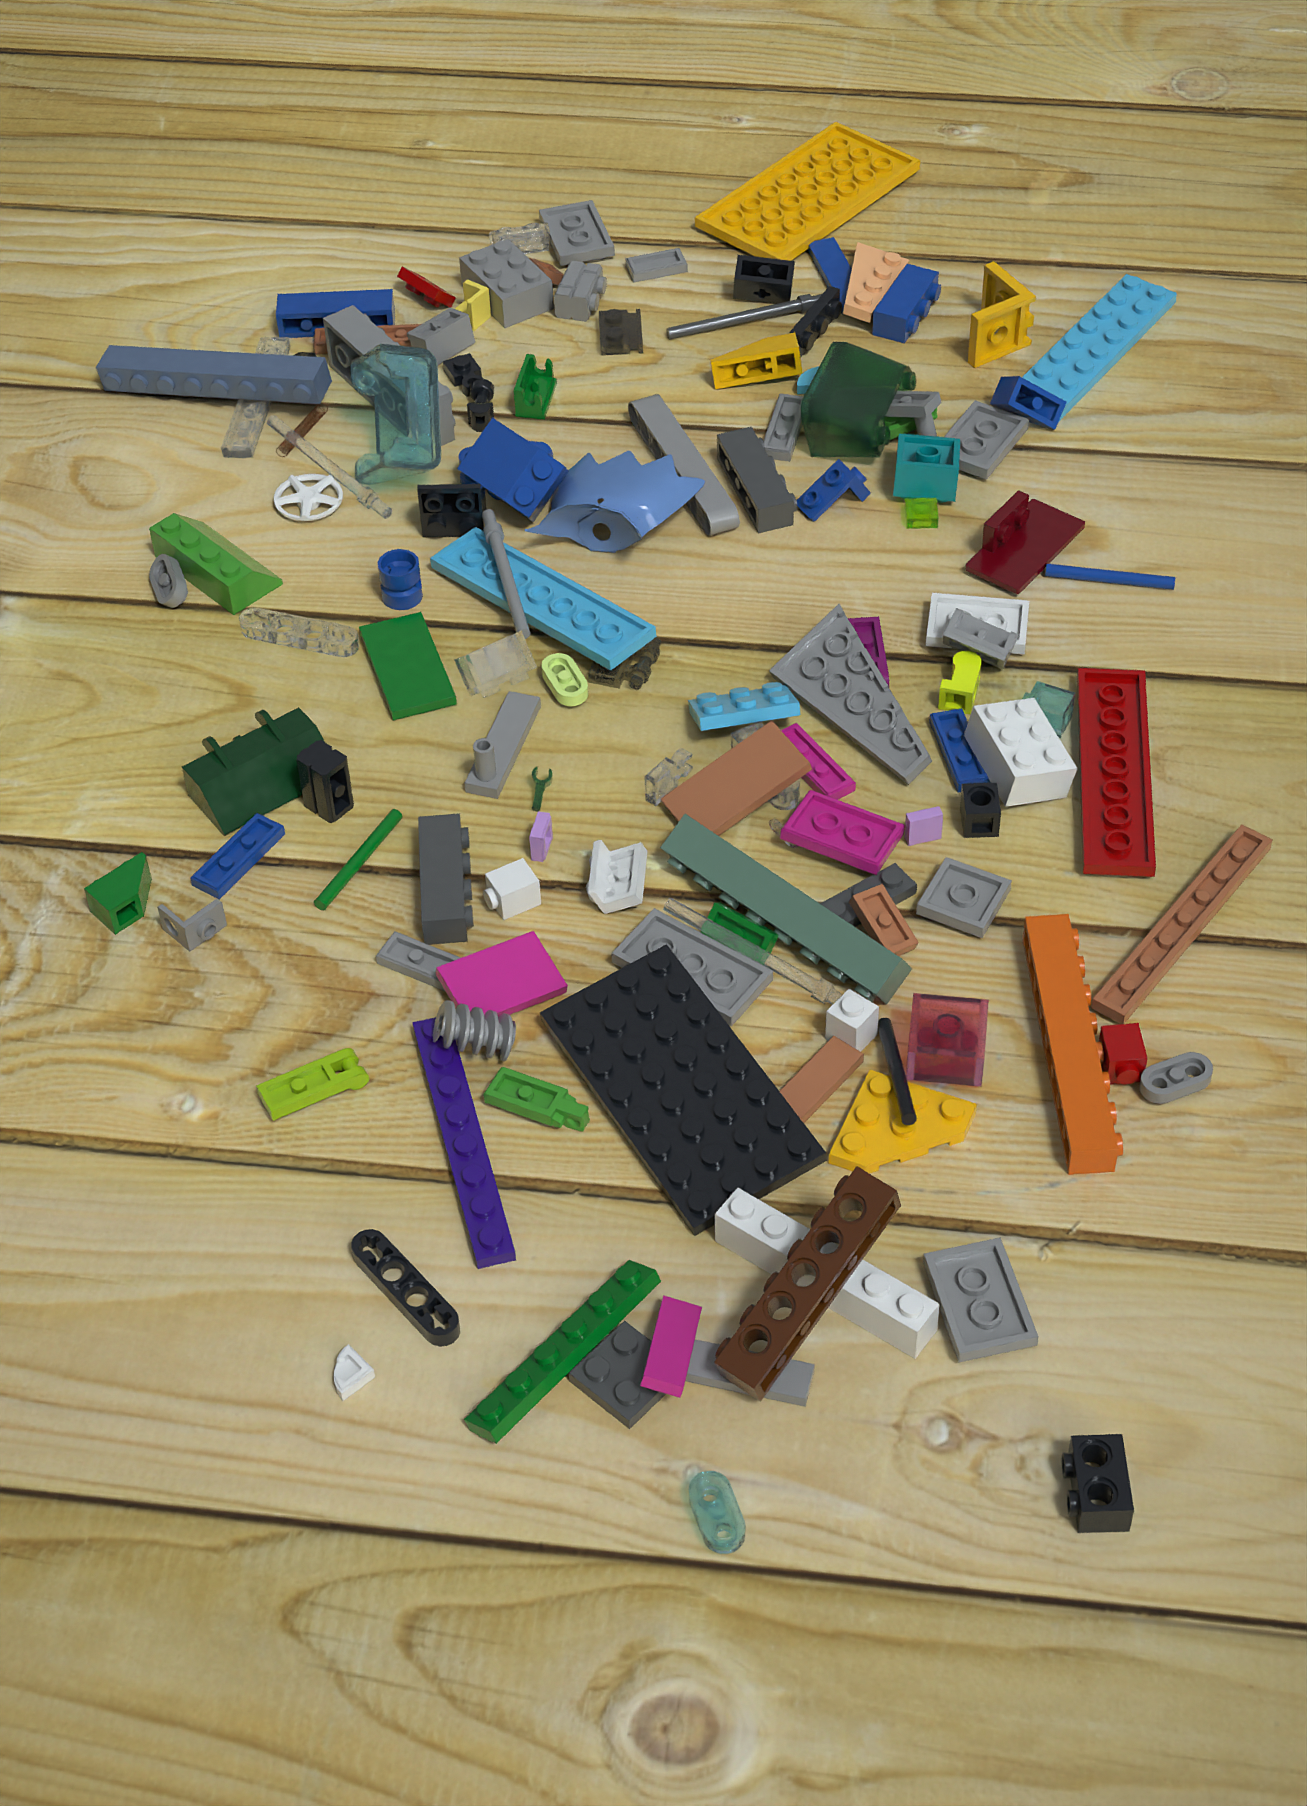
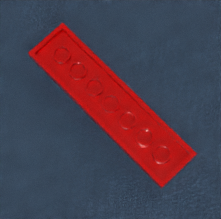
M1078 668L1077 699L1083 874L1155 877L1156 856L1145 670Z

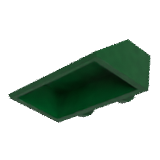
M299 707L275 720L263 709L256 712L255 718L261 727L243 736L238 735L233 738V741L221 747L213 737H206L202 740V744L209 753L182 766L188 796L223 836L245 825L256 813L264 815L302 795L296 761L297 755L315 741H324L318 727Z

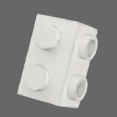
M602 840L594 841L592 856L589 859L591 869L586 890L589 899L595 902L604 914L642 904L647 850L641 842L609 851Z

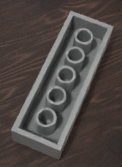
M354 305L323 318L330 367L424 454L455 440L454 426L456 423L451 406L453 396L447 386H443L430 371H426L418 363L415 357L407 354L398 342H394L388 337L382 328H378L365 313L360 312Z

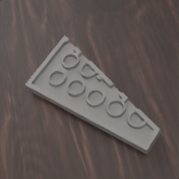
M840 604L830 611L769 670L776 681L786 685L795 696L909 785L932 762L929 753L905 716L901 706L889 689L888 684L864 647Z

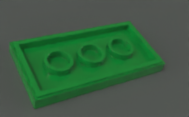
M421 612L359 627L360 637L393 720L457 705L455 692Z

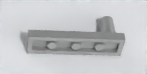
M836 390L822 404L825 415L914 417L918 435L938 437L932 412L942 403L939 392Z
M512 691L508 692L487 737L478 739L473 744L475 762L465 781L466 793L495 799L499 798L541 708L540 697Z

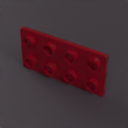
M1018 490L984 523L982 548L966 563L965 570L1010 592L1020 594L1043 571L1046 565L1085 528V521L1039 500L1031 499L1029 501V495Z

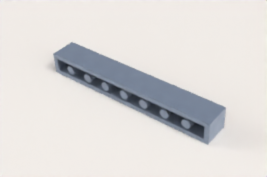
M109 345L96 366L104 391L320 404L332 382L325 357Z

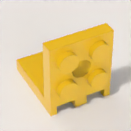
M994 261L984 265L981 310L971 314L968 363L973 368H977L1032 344V340L1027 336V328L1034 324V315L1029 312L1030 303L1036 301V296Z

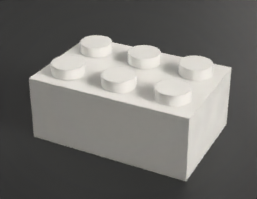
M1035 698L973 706L964 737L990 782L997 783L998 794L1005 807L1067 798L1077 767Z

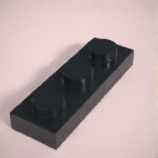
M829 286L789 332L796 333L800 358L807 350H811L816 339L826 332L828 325L834 319L839 317L842 309L840 289Z

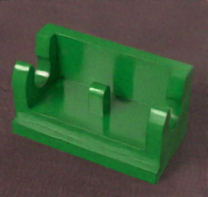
M526 354L514 388L516 417L545 420L557 385V378H554L553 363L550 359H547L545 363L546 369L541 370L536 366L535 355Z

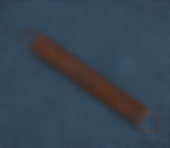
M316 406L301 422L303 424H299L278 448L281 449L280 446L283 445L286 451L289 449V453L326 412H317Z

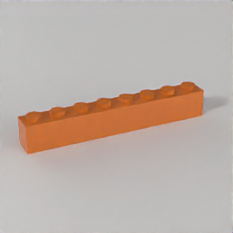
M1069 914L1025 916L1022 941L1068 1175L1115 1172L1117 1156L1123 1155V1139L1121 1133H1115L1114 1125H1116L1117 1121L1116 1106L1114 1102H1109L1107 1094L1110 1093V1079L1108 1072H1102L1101 1064L1104 1061L1102 1042H1096L1095 1035H1097V1017L1095 1013L1089 1012L1088 1006L1091 1005L1090 985L1083 984L1082 978L1085 977L1084 957L1078 956L1076 951L1079 949L1078 929L1071 927Z

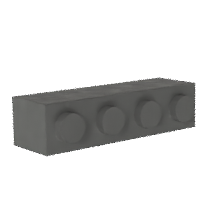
M752 427L717 434V459L758 534L792 526L794 523V512L797 511V501L795 495L788 492L784 476L778 474L773 457L767 455L763 439L757 437Z
M460 813L418 817L421 921L424 943L432 945L468 942L467 927H474L472 905L466 906V900H472L471 879H465V874H471L470 853H463V848H470L468 827H461Z

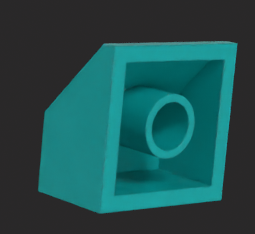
M899 433L893 496L901 497L905 500L919 498L930 499L938 503L955 502L959 474L960 439Z

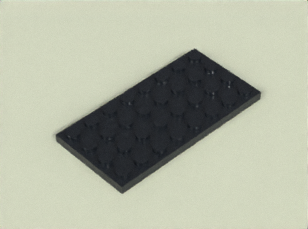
M667 944L540 1012L541 1021L694 1236L715 1225V1213L737 1188L757 1199H761L827 1161L826 1151Z

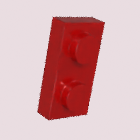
M403 266L397 275L398 278L406 282V289L419 296L421 292L424 293L423 299L436 307H439L440 303L451 308L456 299L455 296L420 274Z

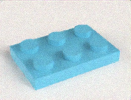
M779 682L766 683L762 685V689L749 690V688L745 687L734 688L729 691V694L716 695V693L711 692L702 693L696 696L697 699L688 700L689 713L701 731L801 715L799 701L786 685H782Z

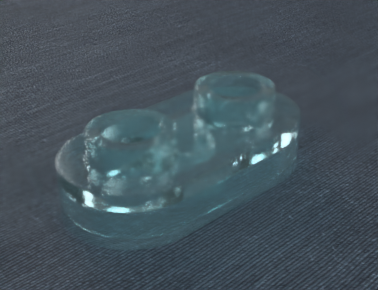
M704 1471L697 1474L689 1484V1503L704 1543L710 1550L719 1554L735 1552L745 1541L746 1525L731 1484L723 1474L716 1471ZM707 1495H714L717 1497L716 1500L711 1502L706 1501L703 1498ZM721 1531H727L731 1535L727 1538H721L717 1534Z

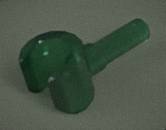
M538 766L532 771V778L535 784L533 811H540L545 788L550 786L553 781V773L550 768L549 776L545 780H539L536 777Z

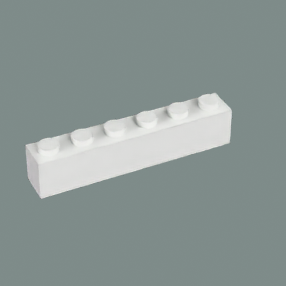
M737 1188L715 1213V1242L771 1275L776 1271H781L788 1261L787 1255L792 1245L798 1239L803 1240L810 1231L806 1226L740 1188ZM833 1242L827 1243L822 1246L820 1252L824 1254L832 1253L839 1245ZM862 1260L828 1308L916 1359L937 1331L940 1304ZM804 1275L798 1279L796 1285L808 1286L815 1280V1276Z

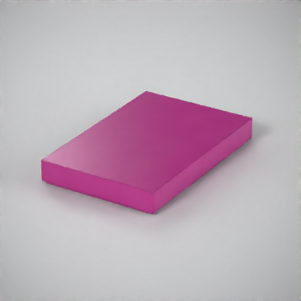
M809 790L781 829L780 839L877 875L904 835L905 825Z
M534 931L436 967V976L450 1000L453 1001L455 1008L462 1003L468 1005L469 1010L474 1007L482 1008L484 1014L488 1010L496 1011L498 1017L503 1013L510 1015L567 992L568 987Z

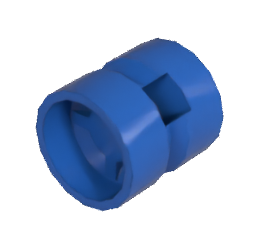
M395 549L384 553L377 562L383 603L394 610H408L417 606L423 598L418 557L415 553L405 549Z

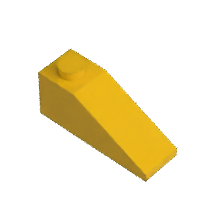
M796 333L767 337L710 360L715 389L803 374Z

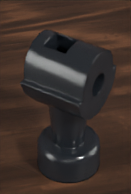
M477 379L471 384L470 395L475 402L467 404L468 423L471 424L474 431L483 432L492 417L494 418L493 403L490 402L494 397V385L489 380Z

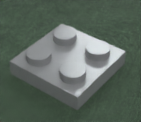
M946 857L917 903L916 914L983 938L1009 894L1012 880Z

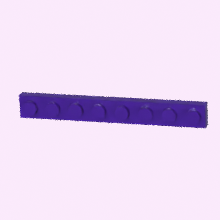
M436 1017L412 1022L477 1269L515 1261L514 1245L456 1040H453L449 1049L444 1048L442 1036H439L435 1043L433 1042Z

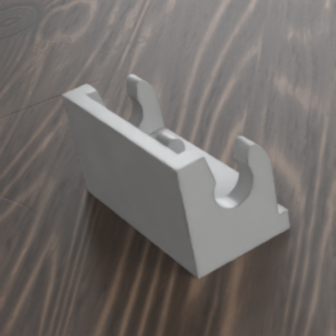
M453 308L443 311L407 333L415 358L419 361L424 355L425 363L429 368L436 367L475 343L469 314Z
M958 608L954 611L943 634V644L959 651L975 652L981 657L982 661L1004 669L1018 639L1016 633L1012 631L1010 633L970 616Z

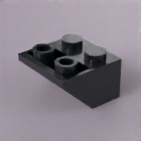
M481 484L417 485L423 537H461L474 527L483 531L485 524L482 513L487 508L485 488Z

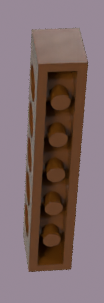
M858 1166L855 1167L850 1176L845 1175L840 1179L834 1190V1198L826 1208L821 1207L816 1212L811 1221L810 1231L803 1240L798 1239L792 1245L787 1255L788 1261L781 1271L774 1272L768 1278L763 1289L764 1294L756 1305L751 1304L744 1311L739 1322L740 1327L732 1338H726L718 1347L714 1364L723 1378L758 1401H762L901 1207L896 1189ZM857 1210L862 1212L861 1216L854 1221L843 1219L850 1211ZM827 1243L839 1244L838 1248L832 1253L824 1254L820 1252L822 1246ZM804 1275L815 1276V1280L808 1286L796 1285L798 1279ZM787 1307L792 1309L789 1316L785 1319L777 1320L772 1318L775 1311L780 1308ZM764 1340L768 1342L763 1351L759 1353L749 1352L750 1346L755 1341Z

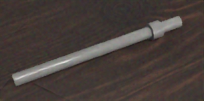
M487 509L482 513L485 524L483 529L484 536L493 551L517 636L519 639H527L530 636V630L503 544V529L497 523L494 511Z

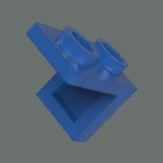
M838 459L796 501L797 506L814 522L848 488L862 502L871 492L863 484L867 480L866 477L855 466L850 470Z

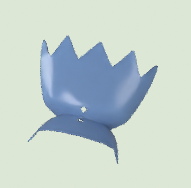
M626 451L601 464L595 461L591 453H587L568 470L569 472L554 492L551 501V511L539 525L525 529V531L553 537H569L588 547L590 551L615 553L617 550H623L642 540L646 533L688 502L703 487L705 481L700 478L678 476L671 454L641 465L631 451ZM599 499L604 500L600 504L597 502ZM595 524H606L611 531L610 538L607 540L596 538L593 533Z

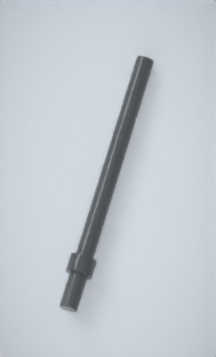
M805 294L798 296L796 300L669 327L666 329L667 336L670 340L796 311L805 313L822 294L814 296Z

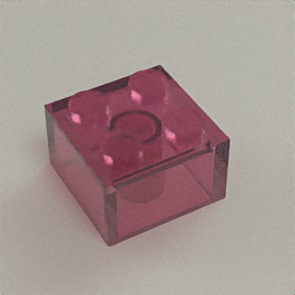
M913 993L906 1079L982 1087L989 1000Z

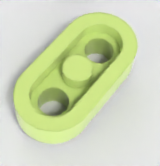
M563 653L551 654L544 658L542 661V677L556 700L565 706H577L585 702L588 698V682L574 660L569 655Z

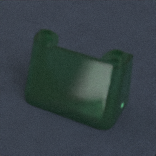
M832 342L801 402V420L811 457H880L885 445H888L890 441V429L885 425L884 418L897 391L915 390V372H912L911 368L905 364L849 342Z

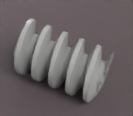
M446 1000L440 1006L436 1016L433 1042L435 1043L439 1036H442L444 1048L449 1049L455 1039L457 1040L458 1051L460 1052L464 1051L469 1042L472 1043V1054L474 1055L479 1053L482 1046H486L487 1058H492L496 1049H499L500 1060L506 1061L514 1044L516 1023L512 1021L509 1014L503 1013L498 1017L496 1011L488 1010L484 1014L482 1008L474 1007L469 1010L468 1005L462 1003L455 1008L453 1001Z

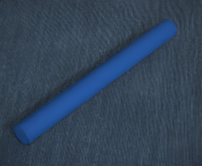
M1047 564L1045 576L1171 590H1174L1176 577L1056 564Z

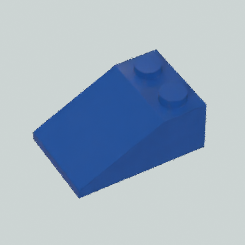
M493 417L457 468L532 522L536 520L569 472L563 464Z

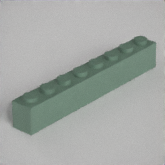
M687 814L683 815L660 847L670 856L667 862L683 874L687 869L695 873L696 875L693 880L709 892L713 886L720 890L722 893L719 898L734 909L742 905L748 910L745 914L746 917L762 926L767 922L775 928L773 932L779 934V940L788 946L793 941L802 946L799 953L816 965L820 959L830 965L827 972L842 983H845L848 978L855 982L857 986L854 990L871 1002L877 997L885 1004H888L912 970L902 958Z

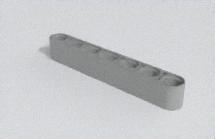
M655 394L629 402L628 412L631 422L655 459L657 460L671 454L678 476L700 478L705 481L703 487L686 502V505L704 532L711 536L738 528L740 520L734 502L661 396Z

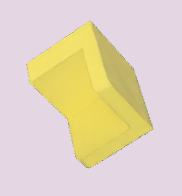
M466 280L463 282L464 301L455 309L469 314L472 330L475 331L491 317L489 288Z

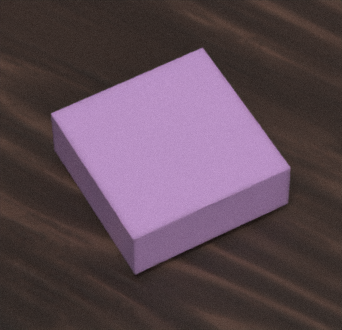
M937 806L906 813L904 838L908 846L941 839L943 813L940 807Z
M538 811L529 836L531 860L543 862L546 859L553 839L550 813Z

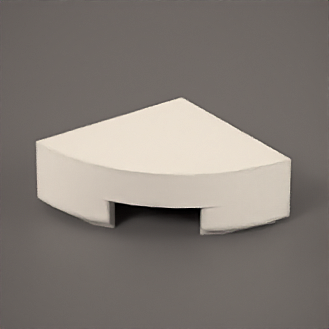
M349 1344L342 1349L336 1359L337 1363L334 1368L333 1377L337 1394L344 1401L374 1379L375 1373L374 1369Z

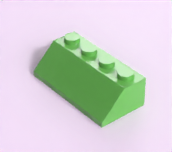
M173 513L149 528L155 557L166 554L177 559L184 578L233 615L283 585L281 578L204 522Z

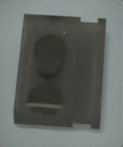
M618 309L599 311L601 356L630 354L632 350H639V354H643L640 309H636V313H628L627 310Z

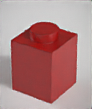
M1139 1023L1101 1026L1099 1042H1102L1104 1061L1101 1066L1103 1072H1108L1110 1084L1127 1085L1140 1082L1141 1075L1146 1069L1148 1057Z

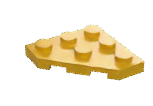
M869 1070L831 1148L828 1163L853 1171L858 1166L870 1174L879 1171L880 1165L899 1160L902 1163L929 1154L930 1148L945 1143L952 1146L964 1142L976 1115L977 1104L908 1082L917 1120L912 1125H905L901 1120L890 1076Z

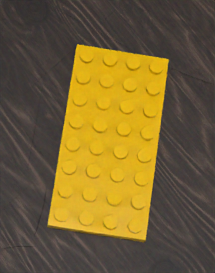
M834 122L695 217V227L752 256L792 261L809 249V244L823 239L919 171L920 160L845 125Z

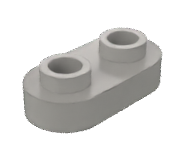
M166 554L159 555L150 568V582L158 602L170 608H175L182 604L187 597L186 580L177 559Z
M1187 1052L1156 1063L1143 1071L1140 1081V1092L1143 1097L1153 1103L1164 1104L1205 1089L1211 1082L1213 1065L1206 1056L1196 1052Z

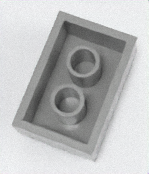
M509 239L498 241L493 245L459 257L462 287L463 282L470 280L489 288L491 315L504 328L554 309L552 280Z

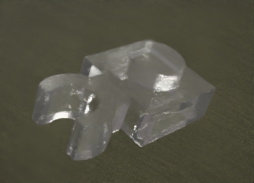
M680 748L671 759L666 757L645 776L646 801L657 806L663 796L678 787V779L686 777L693 769V766L686 763L692 758V753Z

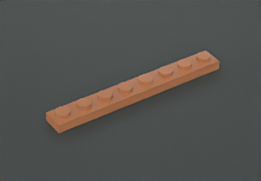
M1241 824L1094 996L1091 1008L1120 1024H1125L1270 851L1273 839Z

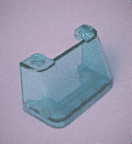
M389 344L377 345L351 363V381L355 390L363 395L374 396L377 454H365L358 458L355 463V484L372 485L426 473L436 468L441 462L438 366L435 356L424 348Z

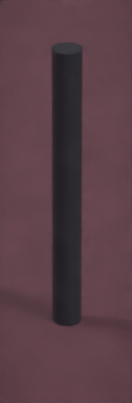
M881 1018L878 1020V1031L901 1120L905 1125H912L916 1122L917 1116L892 1022L889 1018Z

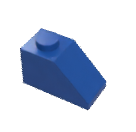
M1004 376L999 380L990 405L1027 418L1030 423L1055 430L1067 402L1020 376Z

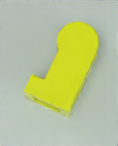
M961 651L954 655L951 680L942 679L940 685L938 709L949 711L962 708L964 714L971 715L980 683L981 657L977 653Z

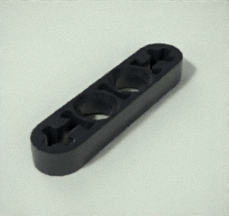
M368 1229L354 1236L351 1247L356 1265L432 1345L439 1347L454 1343L460 1335L459 1316L443 1296L380 1231ZM366 1246L371 1249L377 1248L380 1260L377 1262L376 1256L370 1250L363 1251V1248ZM391 1268H399L404 1271V1275L396 1281H388L383 1278V1274ZM416 1293L425 1294L428 1297L425 1304L417 1307L410 1306L406 1302L411 1295ZM435 1313V1318L442 1325L448 1323L449 1328L445 1330L440 1326L435 1328L434 1319L431 1315Z

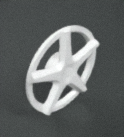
M290 475L288 480L283 482L275 491L274 505L283 516L297 521L318 520L337 510L343 499V491L332 475ZM317 480L319 482L311 487H307L301 481ZM291 485L297 492L280 497L284 490ZM328 485H331L337 491L338 498L321 494V492ZM297 502V506L301 509L300 516L286 512L281 506ZM321 503L333 506L323 513L310 516L311 510L318 508Z

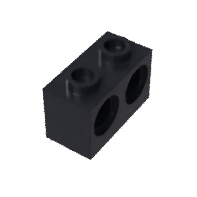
M1122 1434L1071 1436L1069 1451L1062 1453L1061 1463L1063 1478H1070L1072 1490L1067 1491V1510L1069 1517H1076L1078 1533L1130 1532L1134 1506ZM1086 1462L1097 1463L1100 1467H1091ZM1091 1500H1101L1107 1505H1096Z

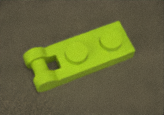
M345 1048L258 1084L256 1087L261 1101L274 1121L349 1088L352 1090L361 1089L369 1082V1076L364 1067L358 1066L359 1059L354 1050Z

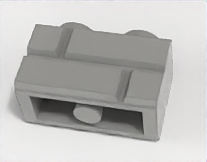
M571 261L554 295L555 315L557 318L570 319L572 317L574 320L586 322L592 311L598 310L599 295L605 294L607 287V278L603 277V268L600 264L588 263L585 265L584 262Z

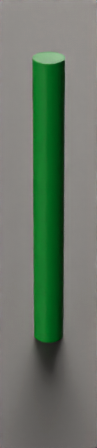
M392 809L314 900V905L318 909L324 911L400 822L403 818L400 811Z

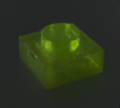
M936 498L905 499L907 529L938 528L939 517Z

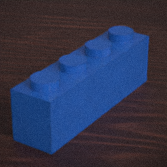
M393 289L278 294L276 320L279 338L314 337L316 328H324V317L352 305L363 314L365 313L376 326L395 325Z

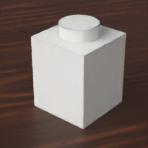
M523 858L485 874L486 889L483 890L484 899L491 910L496 909L503 921L541 905L539 879Z
M848 989L826 1011L825 1039L829 1041L835 1036L861 1052L878 1034L879 1006Z

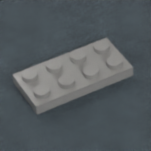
M655 908L612 952V963L623 968L667 944L731 1027L773 981V970Z

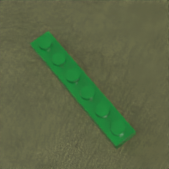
M628 1260L623 1266L618 1268L609 1280L594 1292L578 1310L567 1318L546 1341L539 1345L515 1371L511 1372L464 1419L469 1430L497 1444L661 1283L657 1271L631 1260Z

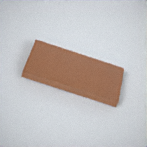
M771 720L663 796L661 802L677 822L680 821L684 814H687L719 836L812 770V767L804 755Z

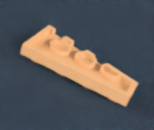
M857 242L843 314L870 323L873 319L874 309L905 265L909 264L910 260L901 257L897 253L886 252Z

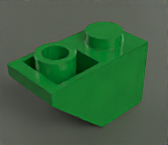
M143 852L125 861L119 867L84 888L90 912L115 935L144 917L152 877L147 857Z

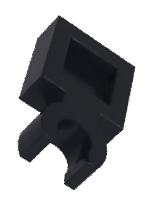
M470 353L459 355L443 361L444 372L455 387L462 385L463 394L467 397L471 396V384L477 379H484L481 374V368Z

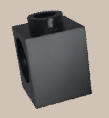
M997 783L962 784L960 812L964 838L999 837L1001 808Z

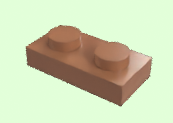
M883 884L852 896L849 904L870 938L897 956L916 948L919 943Z

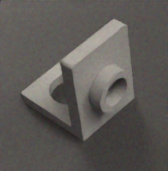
M215 899L186 921L181 920L163 904L157 907L163 930L189 952L204 941L211 939L217 932L227 926L223 904L218 899ZM170 921L174 924V926L176 927L177 931L173 928V926L171 925Z

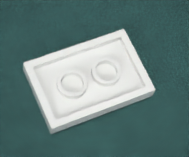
M932 593L926 646L952 648L943 644V634L954 611L958 608L970 616L1010 633L1011 631L1016 633L1018 639L1011 653L1025 654L1029 601Z

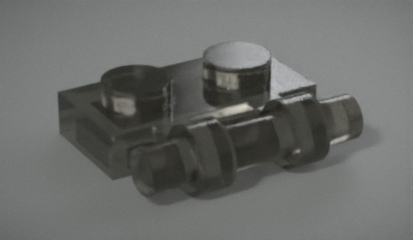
M655 637L611 671L593 661L588 672V682L620 689L623 681L626 680L629 681V686L632 689L639 690L651 675V665L659 658L661 640ZM632 661H638L634 665H631Z

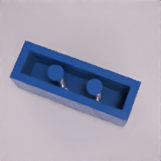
M906 264L873 311L872 335L905 344L910 335L916 333L922 317H927L933 301L936 302L939 299L941 293V284H938L939 272Z

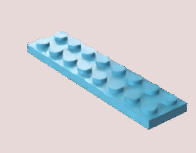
M1126 274L1022 378L1067 402L1060 417L1061 420L1176 303L1177 293L1163 286L1154 285L1136 276Z
M474 527L430 558L431 567L434 570L511 613L491 545L486 542L484 532L481 529ZM503 542L528 624L610 671L657 637L654 625Z

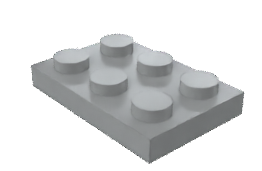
M592 200L539 210L540 222L560 266L569 265L571 261L584 262L615 256L614 244Z
M975 400L944 437L960 439L959 470L988 479L1028 430L1029 419Z
M1001 1237L924 1253L923 1264L935 1298L940 1304L939 1309L958 1362L1037 1346L1039 1336Z

